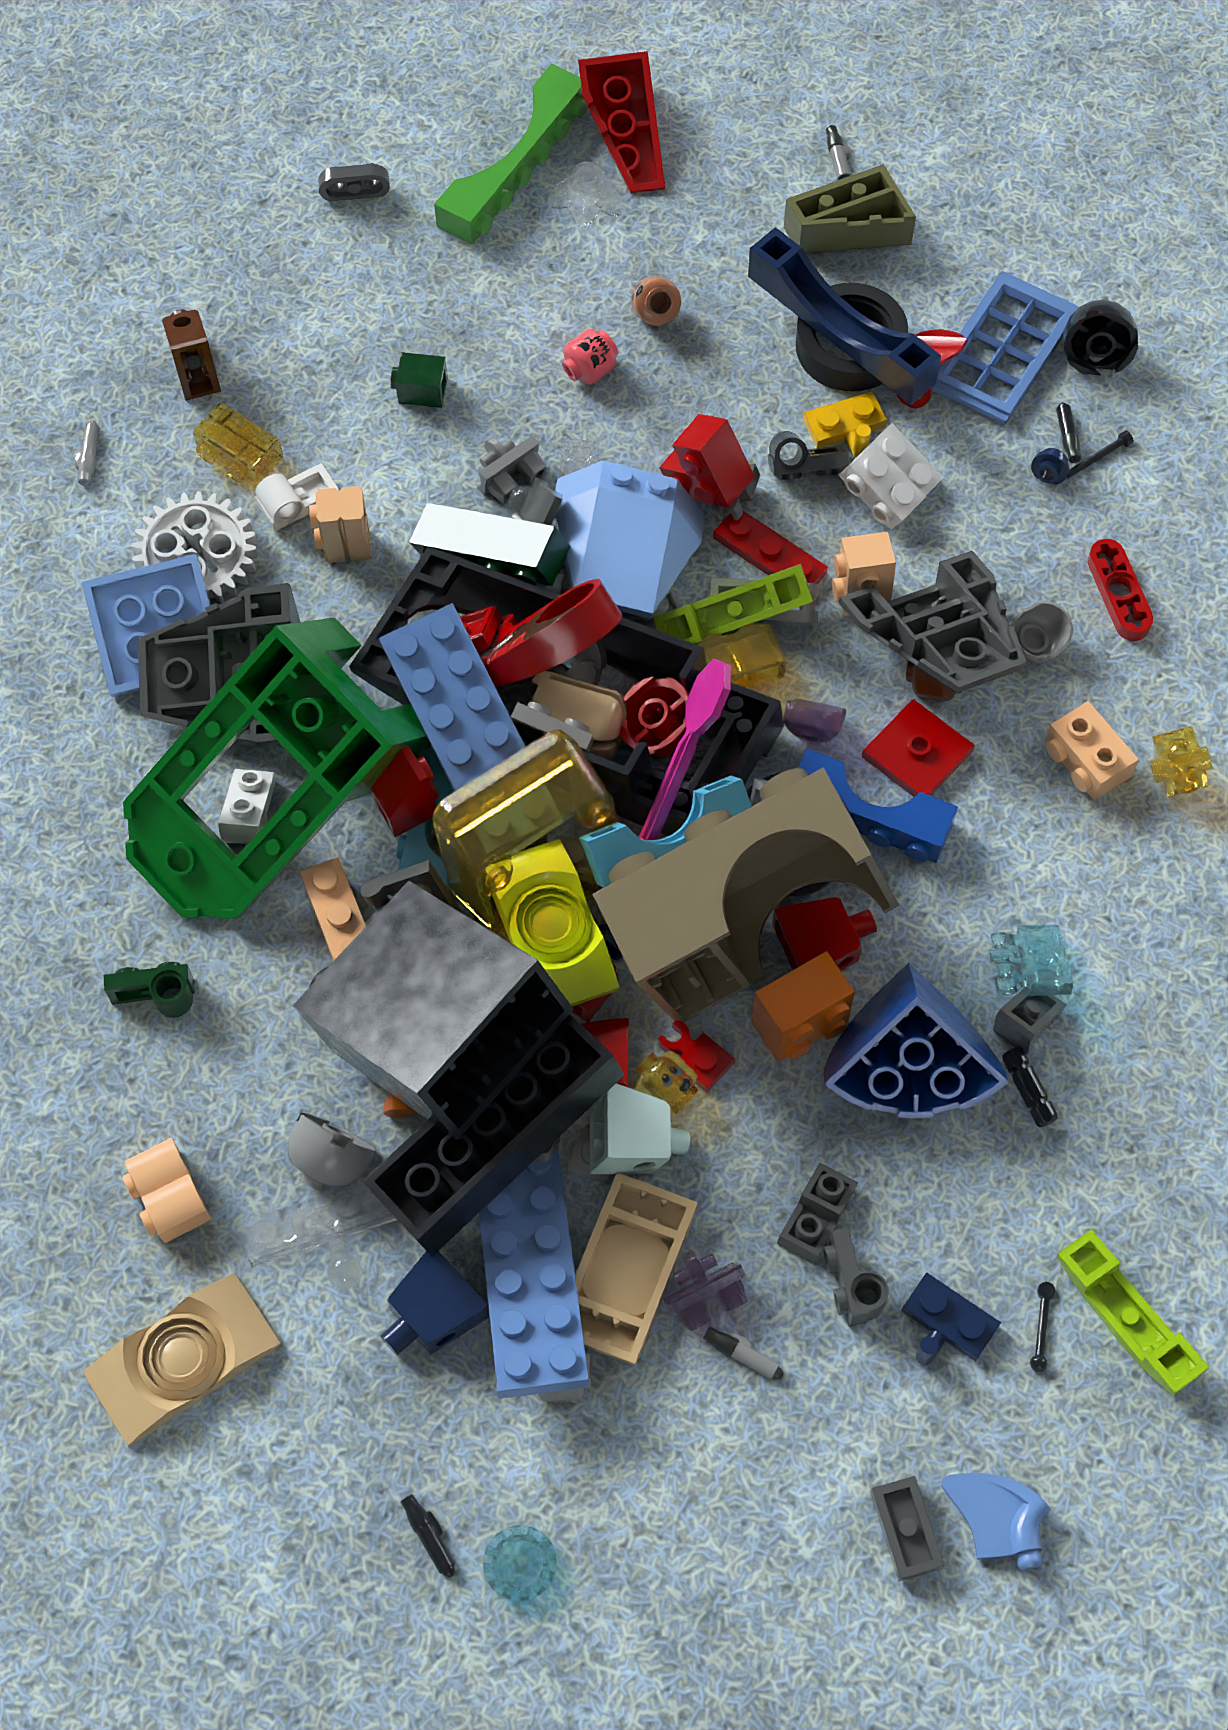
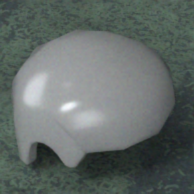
M1046 600L1037 601L1035 604L1019 611L1010 627L1013 626L1026 661L1039 664L1052 661L1062 654L1068 647L1074 632L1070 615L1060 605Z

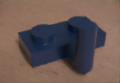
M927 1272L901 1310L930 1330L928 1336L922 1339L916 1352V1360L921 1365L930 1364L945 1341L976 1362L1001 1324L999 1320Z

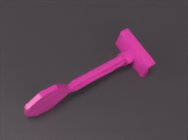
M713 659L696 677L686 701V732L677 745L639 838L658 840L696 750L698 737L720 717L731 690V665Z

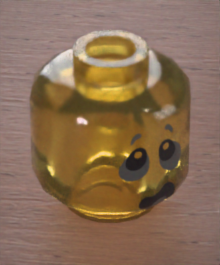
M666 1051L660 1057H657L652 1052L635 1070L641 1076L635 1084V1090L666 1101L674 1114H677L698 1091L694 1086L697 1081L696 1072L673 1051Z

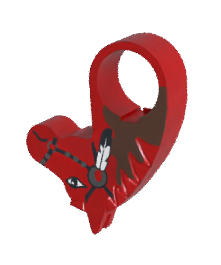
M589 580L566 591L520 623L514 614L503 617L489 648L477 652L494 686H503L539 674L579 654L608 634L620 622L622 613L601 580Z

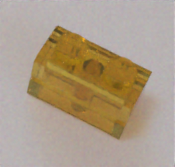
M219 403L209 413L208 418H204L194 428L193 436L198 455L208 464L216 462L223 466L226 473L238 483L246 481L253 487H257L283 459V452L278 438L223 403Z

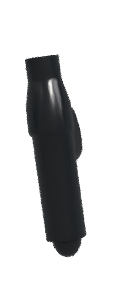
M413 1494L405 1497L400 1503L406 1511L413 1531L418 1535L439 1574H443L448 1578L453 1577L455 1574V1562L440 1538L443 1531L431 1511H425Z

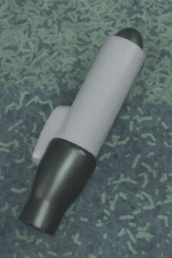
M830 125L826 128L827 146L832 157L837 180H841L851 176L847 162L849 159V149L847 143L842 141L837 127Z
M711 1326L706 1331L703 1339L711 1343L726 1356L736 1359L770 1380L783 1377L784 1373L779 1367L780 1364L754 1350L753 1343L736 1333H723Z

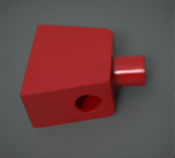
M838 897L783 906L774 909L772 926L792 970L827 951L840 971L859 961L862 950L859 939L877 932L876 923L870 910L867 909L848 916L841 899Z

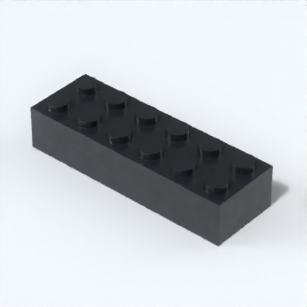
M569 1014L457 1141L427 1120L362 1182L433 1257L624 1076V1073L615 1057Z

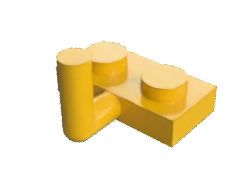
M873 391L812 409L803 414V421L816 448L846 440L855 458L869 445L871 432L885 428L887 422Z

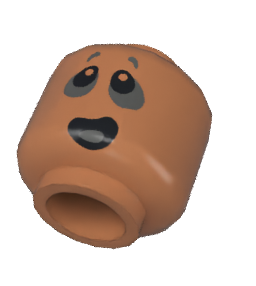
M656 275L645 277L637 282L632 290L631 305L634 313L638 318L650 325L660 326L668 324L675 319L680 311L682 302L680 291L674 283L664 277Z

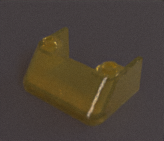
M557 729L547 733L450 794L438 804L433 813V824L450 890L488 928L496 924L489 897L503 890L509 884L513 873L511 858L513 855L574 816L577 822L587 829L594 828L599 830L617 822L612 796L578 743L564 730Z

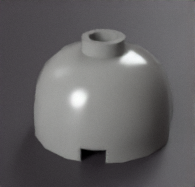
M302 1111L295 1121L288 1139V1155L290 1160L303 1173L300 1181L309 1187L323 1191L326 1185L341 1188L349 1186L358 1180L369 1167L377 1151L375 1147L346 1129L342 1131L329 1125L330 1121Z

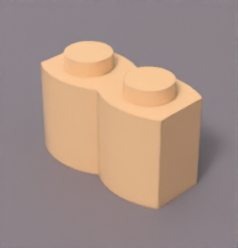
M172 1137L124 1161L129 1174L122 1177L133 1200L141 1197L146 1210L140 1212L139 1215L150 1236L158 1233L163 1242L167 1243L212 1220Z

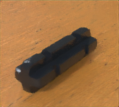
M1015 1047L1002 1055L1003 1062L1008 1072H1013L1012 1079L1027 1108H1032L1030 1112L1036 1125L1044 1127L1058 1119L1057 1112L1052 1102L1047 1101V1093L1034 1068L1028 1066L1029 1059L1023 1048Z

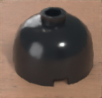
M1093 300L1080 306L1069 317L1064 329V351L1067 355V360L1073 368L1082 374L1101 375L1096 369H1115V373H1117L1133 361L1138 350V328L1130 311L1119 303L1110 300ZM1093 356L1103 359L1095 363L1089 357Z

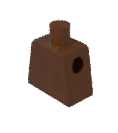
M180 309L174 311L170 316L164 317L162 322L185 401L221 392L209 343L198 310L187 311ZM189 356H199L201 366L197 369H189L186 360Z

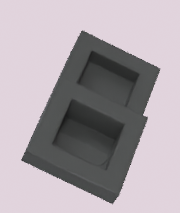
M535 477L520 514L525 521L551 525L563 500V494L550 489V483Z

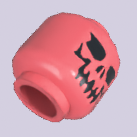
M587 329L564 346L563 355L565 361L562 363V367L571 380L577 381L579 379L587 385L594 384L616 367L617 346L605 331L601 330L598 332L594 329Z

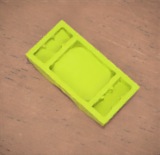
M560 839L482 864V871L511 944L538 959L571 1006L619 990L618 980L604 937L592 917L578 873Z

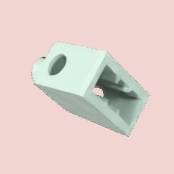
M616 1083L590 1107L591 1174H616L617 1172L621 1174H652L669 1161L671 1153L685 1155L689 1149V1131L671 1127L670 1106L664 1100Z

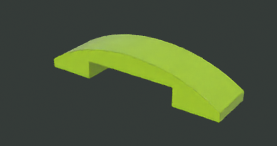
M799 564L657 615L653 619L658 631L696 644L814 601L802 566Z
M1092 1229L1057 1253L1058 1260L1075 1287L1122 1347L1152 1378L1172 1395L1177 1394L1209 1370L1208 1364L1180 1332L1174 1335L1118 1269L1120 1265L1119 1260Z

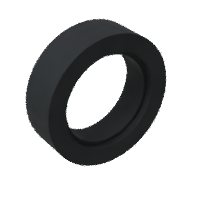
M840 283L831 286L842 299L871 321L891 330L908 333V322L903 309L886 292L861 283ZM798 317L796 354L803 369L814 380L832 389L851 392L864 391L883 384L856 361L840 359L826 352L817 340V331Z

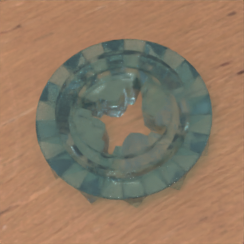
M525 1525L508 1527L497 1533L485 1550L483 1558L485 1578L491 1589L505 1600L526 1602L543 1595L555 1578L557 1558L554 1547L546 1535L533 1527ZM526 1545H528L527 1560L538 1572L532 1570L531 1572L522 1571L520 1576L516 1577L515 1582H511L513 1579V1567L502 1556L518 1558L521 1551L524 1552Z

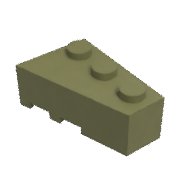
M882 164L787 198L784 229L789 238L801 246L805 253L912 245L916 215L888 170Z

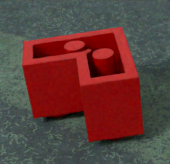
M698 414L672 444L674 451L659 467L664 476L678 479L693 500L729 507L755 477L728 420Z

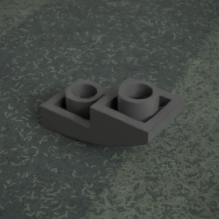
M819 1163L802 1192L795 1210L782 1230L777 1245L816 1264L823 1252V1247L826 1246L830 1239L831 1232L834 1231L845 1211L858 1182Z

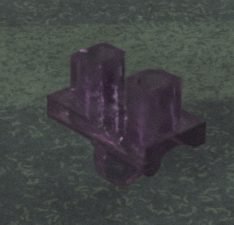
M690 1250L682 1255L686 1267L673 1273V1276L678 1285L690 1279H693L694 1282L663 1298L668 1310L677 1313L686 1328L692 1331L711 1321L702 1301L705 1297L716 1293L724 1311L733 1310L748 1301L744 1286L740 1280L746 1274L741 1264L734 1265L731 1262L706 1275V1271L718 1265L715 1257L711 1253L698 1260L693 1251Z

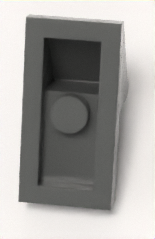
M1032 980L999 1010L995 1018L993 1030L1014 1047L1023 1048L1026 1055H1028L1043 1031L1060 1016L1067 1004Z

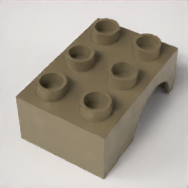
M824 767L810 775L802 768H794L774 776L761 788L759 793L762 799L761 802L734 817L726 810H718L703 815L692 822L684 831L686 843L659 858H656L652 852H641L623 859L609 872L608 877L612 884L592 894L635 982L674 1021L680 1020L685 1022L766 978L760 958L762 931L773 909L781 900L795 890L818 882H840L855 886L870 895L879 904L884 913L900 906Z

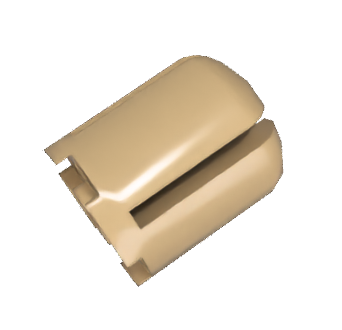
M542 671L536 674L531 683L537 684L538 687L536 692L532 694L529 702H535L552 711L551 717L564 723L566 718H571L588 726L587 733L593 735L594 742L589 753L612 761L623 742L619 733L622 723L627 716V705L623 696L615 690L553 672Z

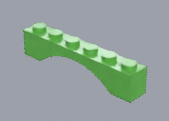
M551 63L532 86L533 114L527 131L519 143L504 158L489 168L471 176L456 179L450 184L434 204L437 227L470 244H473L480 234L485 235L489 231L493 218L500 210L505 211L508 208L513 194L519 187L527 185L534 168L538 163L543 164L548 159L551 148L558 139L563 140L566 137L570 124L574 119L585 114L588 107L582 97L579 76Z

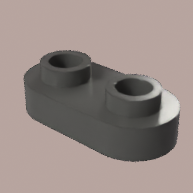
M374 163L330 167L322 171L318 177L319 194L327 201L383 197L390 189L389 173L386 168Z

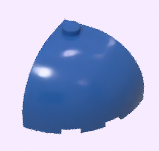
M910 963L883 986L852 1019L831 1050L823 1072L824 1084L842 1098L866 1110L872 1111V1109L894 1113L899 1118L934 1117L935 1113L950 1111L959 1107L961 1110H964L982 1102L1009 1083L1003 1066L981 1035L960 1011Z

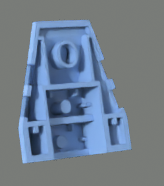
M600 461L559 478L555 491L563 494V500L554 519H557L559 533L570 545L565 565L571 589L586 581L600 579L621 612L651 619L670 592L677 577L686 568L687 562L693 553L695 554L699 549L703 535L704 513L678 479L627 467L622 464Z

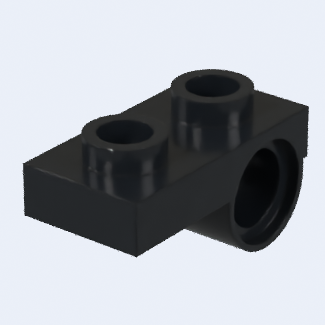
M790 431L776 434L769 445V470L774 476L779 475L781 480L798 479L802 477V472L816 471L817 475H834L839 473V468L849 465L848 451L842 445L808 449L799 436ZM787 443H796L798 448L796 455L789 460L781 459V448Z

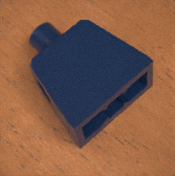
M426 1251L387 1299L390 1311L398 1320L385 1330L380 1337L396 1356L416 1339L431 1355L490 1317L489 1305L439 1251L433 1257Z

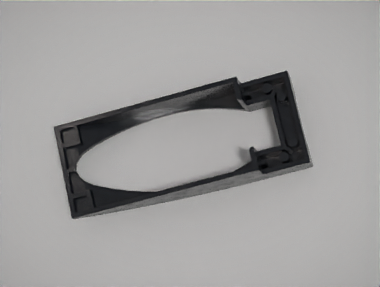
M428 546L349 668L352 673L402 705L411 704L379 641L380 637L407 625L408 619L417 612L439 610L453 603L457 613L465 615L491 606H497L501 618L514 614L520 623L559 597L560 594ZM621 618L620 622L601 638L607 654L606 664L621 671L636 682L650 677H654L656 680L669 677L675 679L690 693L696 677L707 666L704 647L625 618ZM731 682V690L720 717L703 733L715 739L690 782L682 781L661 831L662 834L670 836L685 823L691 811L694 790L729 776L741 778L745 786L760 757L764 756L767 758L784 728L780 700ZM514 723L542 781L612 814L644 826L666 774L653 769L646 742H638L625 766H622Z

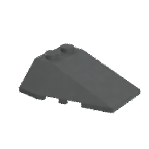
M973 551L940 561L935 585L888 602L874 585L839 597V604L860 629L957 693L1026 668L1027 661L1013 626L1010 627L1005 615L1007 608L1004 601L998 597L995 577Z
M283 583L249 587L238 592L239 596L222 604H212L205 608L206 611L187 620L182 618L138 638L140 716L188 727L276 625L300 622L290 584ZM256 718L237 738L258 744L278 742Z

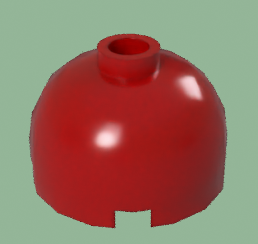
M654 677L645 678L632 686L623 697L627 705V716L619 732L621 738L633 749H635L638 742H646L650 757L654 759L673 757L679 741L686 732V701L690 693L675 679L669 677L658 680Z

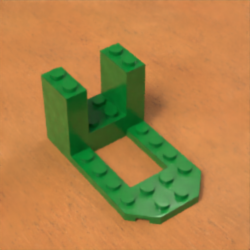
M335 617L276 625L123 801L124 819H128L129 841L125 842L126 860L182 918L219 917V919H236L243 916L345 802L372 794L371 786L402 748L409 746L416 759L423 755L424 749H428L431 746L411 704L382 711L342 670V667L362 645ZM256 718L310 775L236 856L183 800Z

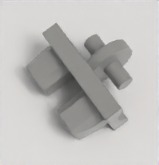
M533 435L515 446L511 439L502 444L495 438L487 440L485 442L487 454L480 458V463L484 469L479 471L481 483L477 485V489L484 496L490 492L502 504H505L514 498L519 491V486L511 478L512 476L520 472L530 484H533L535 477L539 479L544 477L546 465L538 454L540 443Z

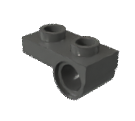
M849 1228L832 1231L829 1246L823 1247L828 1272H836L839 1288L834 1289L833 1293L838 1315L846 1314L849 1327L866 1324L867 1321L877 1318L882 1313L889 1295L888 1284L876 1272L859 1271ZM861 1288L871 1289L876 1293L878 1302L872 1305L863 1304L857 1299L855 1292Z

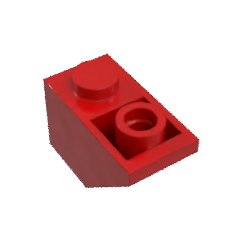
M409 746L402 748L370 788L376 807L395 838L438 815L434 800L439 797V794L431 780L434 778L433 773L425 758L421 756L416 759Z

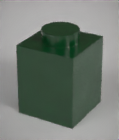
M401 352L399 366H393L391 372V389H396L398 403L442 408L448 380L446 357Z

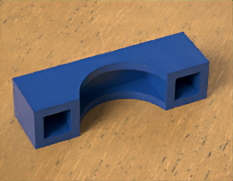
M808 748L806 749L798 768L804 769L810 775L824 767L837 793L846 804L860 834L867 836L869 841L877 846H893L905 851L907 856L919 862L929 860L937 864L953 827L958 806L919 792L910 801L898 806L881 807L872 805L859 798L851 790L846 780L844 762Z

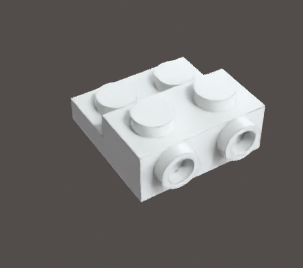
M893 423L886 427L839 474L845 482L847 489L853 495L860 497L871 509L874 518L890 529L901 523L944 478Z

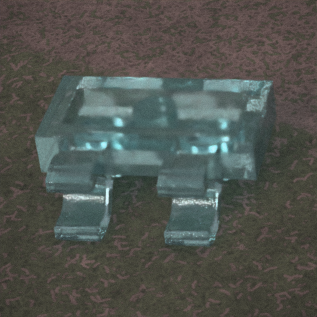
M1018 925L1016 934L1005 932L991 934L990 938L993 949L988 950L990 964L997 966L999 978H995L994 981L997 994L1012 995L1023 987H1028L1029 996L1072 994L1074 982L1059 925ZM1020 957L1022 963H1015L1012 961Z

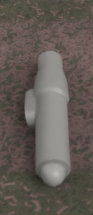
M90 421L85 425L82 449L77 450L75 456V467L79 471L78 483L83 486L90 485L91 476L96 464L95 458L100 427L95 421Z

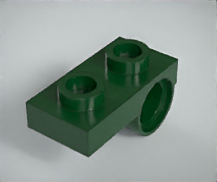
M164 962L159 964L157 968L142 970L134 967H125L118 969L115 973L103 975L104 991L112 1005L153 999L161 1014L166 1017L176 1018L186 1014L193 1004V994H195L194 978L188 964ZM169 989H181L178 995L173 998H162Z

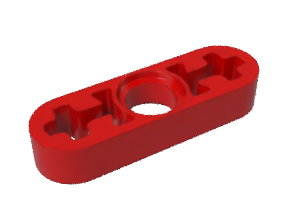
M1112 539L1098 540L1092 545L1087 562L1117 633L1122 638L1129 641L1142 640L1148 635L1152 626V611L1122 545ZM1101 553H1105L1109 558L1114 557L1111 564L1113 572L1109 573L1110 567L1105 558L1099 559ZM1121 583L1129 588L1130 594L1126 597H1118L1110 591L1109 587L1112 584ZM1132 605L1130 612L1135 621L1142 620L1140 627H1136L1133 622L1127 623L1129 617L1127 607Z

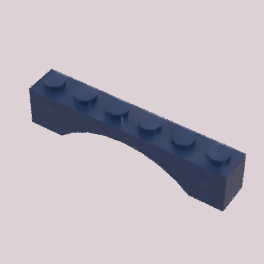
M775 227L750 247L748 277L910 405L936 384L941 360L939 353L914 334L885 328L855 310L824 280L803 248Z

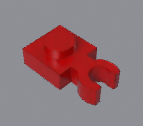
M676 1020L672 1023V1028L681 1035V1038L678 1041L671 1042L663 1035H660L658 1044L666 1053L679 1054L680 1057L675 1062V1066L680 1067L683 1070V1074L708 1093L735 1063V1058L705 1033H702L696 1040L692 1039L687 1025L680 1020Z

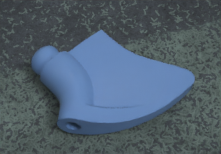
M961 1473L948 1475L942 1479L943 1490L969 1525L973 1535L977 1560L1017 1557V1565L1022 1571H1028L1030 1568L1036 1570L1042 1566L1043 1560L1039 1553L1042 1551L1039 1528L1042 1520L1051 1509L1038 1494L1017 1481L993 1474Z

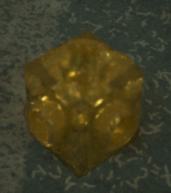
M1192 726L1152 736L1155 759L1150 760L1152 774L1156 784L1163 782L1168 797L1178 794H1189L1197 789L1208 787L1206 770L1212 769L1210 754L1207 746L1199 747Z

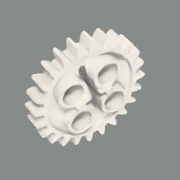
M197 491L194 500L189 501L185 492L181 493V503L177 504L170 497L166 498L168 508L165 510L156 505L153 506L156 517L153 519L144 516L142 520L146 529L135 530L137 539L140 541L132 543V549L136 555L132 558L135 568L197 554L209 602L211 598L215 597L219 603H224L223 593L226 591L237 596L236 582L244 585L249 583L245 572H255V565L251 559L258 558L259 556L257 548L254 546L258 543L256 534L251 532L253 530L250 519H244L242 508L233 510L230 499H226L219 505L216 493H213L208 501H204L201 491ZM195 524H205L199 529H190ZM174 529L180 530L185 535L186 540L192 546L191 549H188L184 538L173 531ZM167 547H176L169 553H161ZM221 548H229V551L224 554H215ZM203 552L206 562L216 569L217 572H212L198 553Z

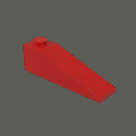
M648 51L578 60L582 97L629 192L665 190Z

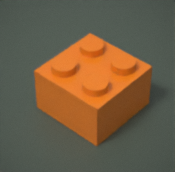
M826 951L755 991L751 1023L777 1062L787 1057L795 1060L805 1055L812 1048L811 1043L823 1036L830 1040L847 1028L846 1023L849 1022L855 991Z

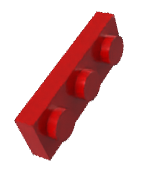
M743 511L742 516L738 520H734L730 513L713 531V539L768 576L799 564L802 566L807 583L819 584L827 575L828 566L745 511Z

